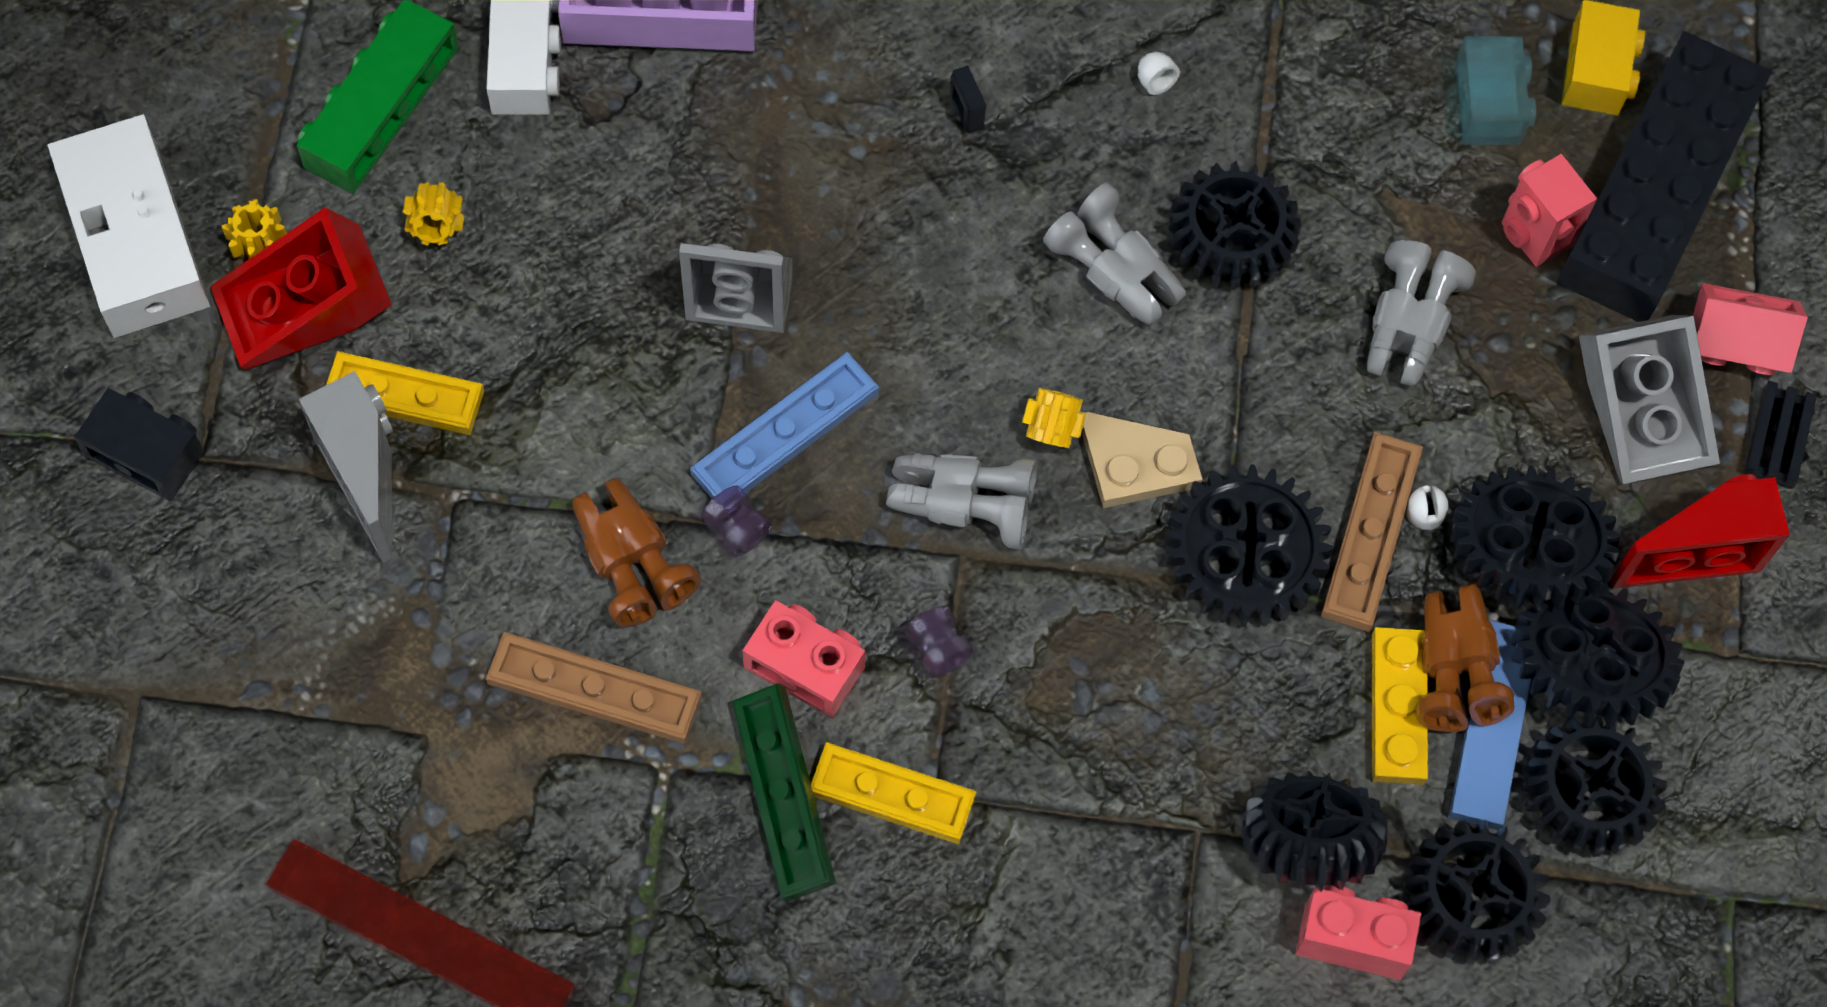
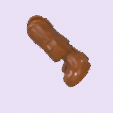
M616 477L603 483L612 509L600 514L587 492L572 499V506L585 537L586 553L597 574L601 578L612 579L617 590V595L609 605V614L617 626L630 627L651 620L657 612L656 604L650 593L640 584L631 568L633 563L642 565L650 579L660 605L667 611L687 600L698 589L701 578L697 570L690 564L673 566L668 564L661 555L667 542L664 534L656 524L655 519L645 509H641L625 484Z
M1476 584L1459 586L1460 611L1448 613L1441 590L1427 593L1425 597V632L1422 635L1421 649H1423L1422 666L1423 673L1436 680V691L1420 698L1416 704V717L1420 725L1430 730L1459 732L1467 729V713L1461 695L1459 677L1465 671L1469 672L1471 687L1468 691L1469 712L1472 720L1477 725L1483 727L1495 725L1508 718L1515 708L1512 689L1503 683L1495 682L1492 671L1500 663L1497 634L1493 625L1488 621L1484 600Z

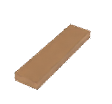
M1374 432L1320 617L1367 632L1371 631L1423 446Z
M504 632L486 677L488 685L685 745L702 699V691Z

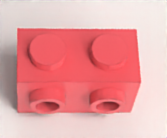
M1562 154L1546 163L1542 160H1537L1519 174L1518 179L1520 181L1515 192L1508 199L1509 206L1501 222L1511 244L1521 248L1535 267L1575 245L1597 200L1596 196Z
M1702 283L1693 313L1701 360L1703 362L1719 366L1726 365L1727 361L1746 364L1749 370L1764 375H1774L1776 370L1792 373L1808 318L1801 301Z
M775 600L743 649L744 668L773 685L779 683L785 686L788 694L833 719L865 668V650L861 648V643L851 634L840 629H835L832 632L817 624L815 616L805 608L796 604H790L787 607Z
M1326 885L1322 892L1314 888L1305 904L1295 955L1401 980L1412 965L1421 913L1408 910L1406 903L1396 899L1378 898L1376 902L1357 898L1355 897V892L1346 887L1343 890H1339L1333 885Z

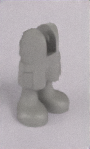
M1106 182L1097 187L1085 199L1078 215L1069 211L1056 220L1046 232L1043 242L1050 251L1059 255H1070L1089 267L1087 279L1098 290L1104 293L1107 298L1113 301L1117 300L1133 318L1151 325L1162 317V310L1152 294L1141 284L1143 281L1169 306H1175L1186 296V291L1181 282L1162 261V256L1157 248H1154L1138 230L1125 233L1114 215L1120 197L1118 191L1110 183ZM1087 232L1097 237L1109 249L1102 252L1091 241Z
M1401 240L1392 242L1384 256L1386 265L1397 276L1395 287L1384 291L1380 295L1375 315L1373 316L1372 328L1374 335L1368 355L1367 371L1381 377L1392 352L1406 356L1400 384L1415 387L1422 377L1433 351H1436L1444 341L1443 338L1451 322V313L1445 306L1447 299L1452 292L1469 290L1474 284L1476 270L1468 261L1455 253L1446 250L1440 251L1436 256L1431 271V279L1424 300L1417 301L1414 296L1420 278L1427 268L1432 250L1429 245L1418 241Z
M914 453V455L896 457L892 474L897 479L907 483L928 486L929 488L909 484H893L888 487L886 505L897 511L927 517L930 521L938 524L943 523L956 527H967L972 523L973 517L980 518L998 526L1002 542L1005 546L1017 550L1023 548L1027 530L1028 503L1031 504L1036 484L1037 460L1021 458L1006 466L981 467V461L976 456L945 454L935 457L933 455ZM979 488L1001 491L1007 495L986 496L977 494Z

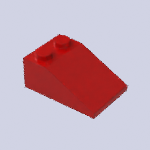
M324 207L210 286L240 367L246 370L352 332L392 305L360 225L327 207Z
M1752 474L1733 477L1634 542L1610 579L1612 589L1760 573L1790 535L1776 477L1757 479Z

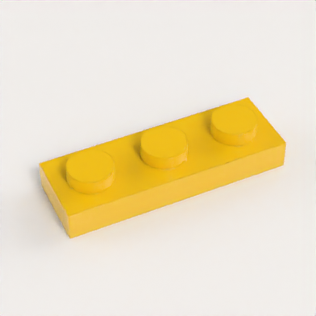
M1375 627L1372 633V782L1425 785L1428 780V729L1420 725L1416 717V704L1421 697L1427 695V674L1423 673V649H1421L1422 635L1425 630Z

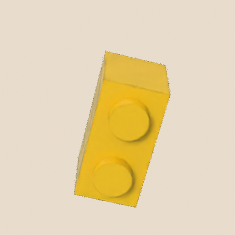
M1583 0L1572 26L1561 105L1618 116L1626 98L1634 99L1638 88L1640 71L1632 70L1634 58L1639 59L1645 39V31L1638 29L1640 10Z

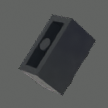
M108 388L75 434L74 438L86 458L171 502L205 453L197 438V429L178 415L171 414L169 418H166L153 411L154 407L147 400L133 392H128L124 396Z

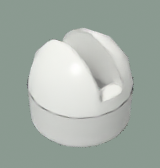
M1161 52L1146 54L1138 65L1139 80L1152 95H1158L1167 91L1175 84L1180 75L1178 66L1170 57Z
M1436 486L1420 487L1408 499L1405 509L1406 516L1410 523L1419 529L1431 530L1437 528L1447 515L1448 499L1444 492ZM1426 497L1432 499L1435 515H1428Z

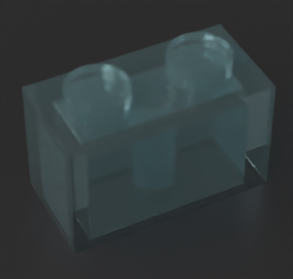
M1465 36L1456 59L1463 145H1520L1528 126H1534L1536 119V101L1534 97H1528L1527 84L1530 83L1532 76V61L1530 55H1524L1522 37Z

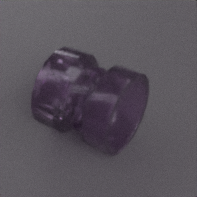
M738 485L731 486L715 496L701 513V520L711 531L719 532L722 535L723 546L735 558L750 552L758 546L772 529V523L761 511H754L749 505L750 497Z
M946 605L938 606L922 613L904 629V634L910 645L919 648L923 653L921 664L931 678L939 677L955 670L974 654V649L967 637L957 634L955 629L956 618Z

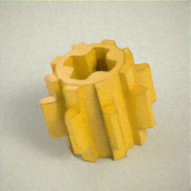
M429 182L420 183L418 191L414 192L413 197L406 196L404 199L402 212L407 215L405 231L410 232L412 237L417 236L421 239V244L427 246L429 243H438V245L448 244L449 236L452 237L454 231H462L465 215L461 213L462 196H457L454 190L450 192L446 188V184L439 182L438 185H430Z
M258 200L249 201V205L242 207L240 205L234 206L232 208L233 218L228 217V223L222 225L226 239L230 240L228 246L234 258L241 256L244 260L247 257L252 258L287 234L285 226L280 224L282 219L278 208L273 207L270 209L267 205L261 207Z
M1038 388L1036 399H1028L1022 423L1029 424L1026 437L1046 444L1069 448L1072 438H1079L1081 436L1087 414L1080 412L1083 399L1055 390Z

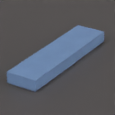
M846 352L690 468L691 476L723 511L879 395V386L854 358Z
M1489 620L1497 634L1496 638L1500 653V663L1496 665L1492 675L1495 682L1503 683L1512 689L1515 708L1508 718L1495 725L1485 727L1477 725L1472 720L1470 712L1468 713V727L1464 733L1448 818L1460 821L1465 820L1476 825L1480 820H1486L1489 828L1499 830L1505 821L1531 679H1520L1518 674L1522 664L1512 662L1515 647L1510 644L1515 626Z

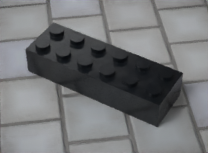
M1683 30L1556 284L1637 322L1649 320L1667 288L1771 76L1772 70Z

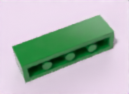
M403 0L395 12L387 13L379 26L376 38L368 48H362L356 55L351 72L341 85H335L328 93L325 107L314 122L309 121L302 128L298 137L297 148L304 169L354 195L458 51L459 46L454 23L409 0Z

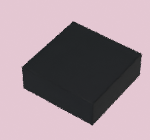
M969 66L952 70L949 97L965 132L971 134L983 130L986 103Z

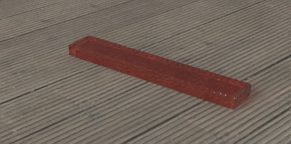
M293 839L266 883L267 888L276 894L493 1007H566L576 990L574 983L296 839Z

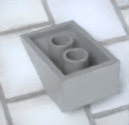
M681 243L679 256L686 320L784 333L793 282L792 258L783 257L781 254L770 250H761L753 253L737 251L723 244L700 246Z
M1671 315L1579 335L1587 383L1620 484L1720 464L1694 316Z
M354 371L300 398L299 402L314 441L381 561L385 563L392 559V452L386 436L393 433V429L384 413L387 411L374 385L371 384L364 388Z

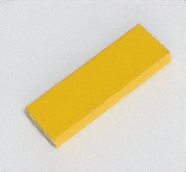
M337 351L326 385L355 371L364 388L371 384L374 385L387 411L384 413L387 417L471 436L484 394L482 383Z
M827 742L811 783L815 798L958 845L960 844L976 797V791Z

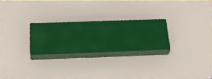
M777 683L733 700L732 704L781 899L792 901L835 885L836 880L786 687Z

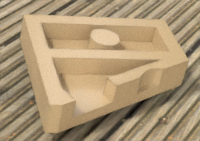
M1085 412L1087 414L1081 433L1103 508L1187 491L1191 489L1194 481L1202 484L1203 479L1189 434Z

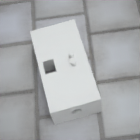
M142 114L47 144L101 314L113 338L209 308L210 304L156 142L145 115Z

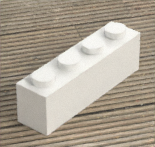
M491 0L487 94L492 114H550V96H559V68L552 67V54H560L561 52L560 25H553L554 12H559V0Z

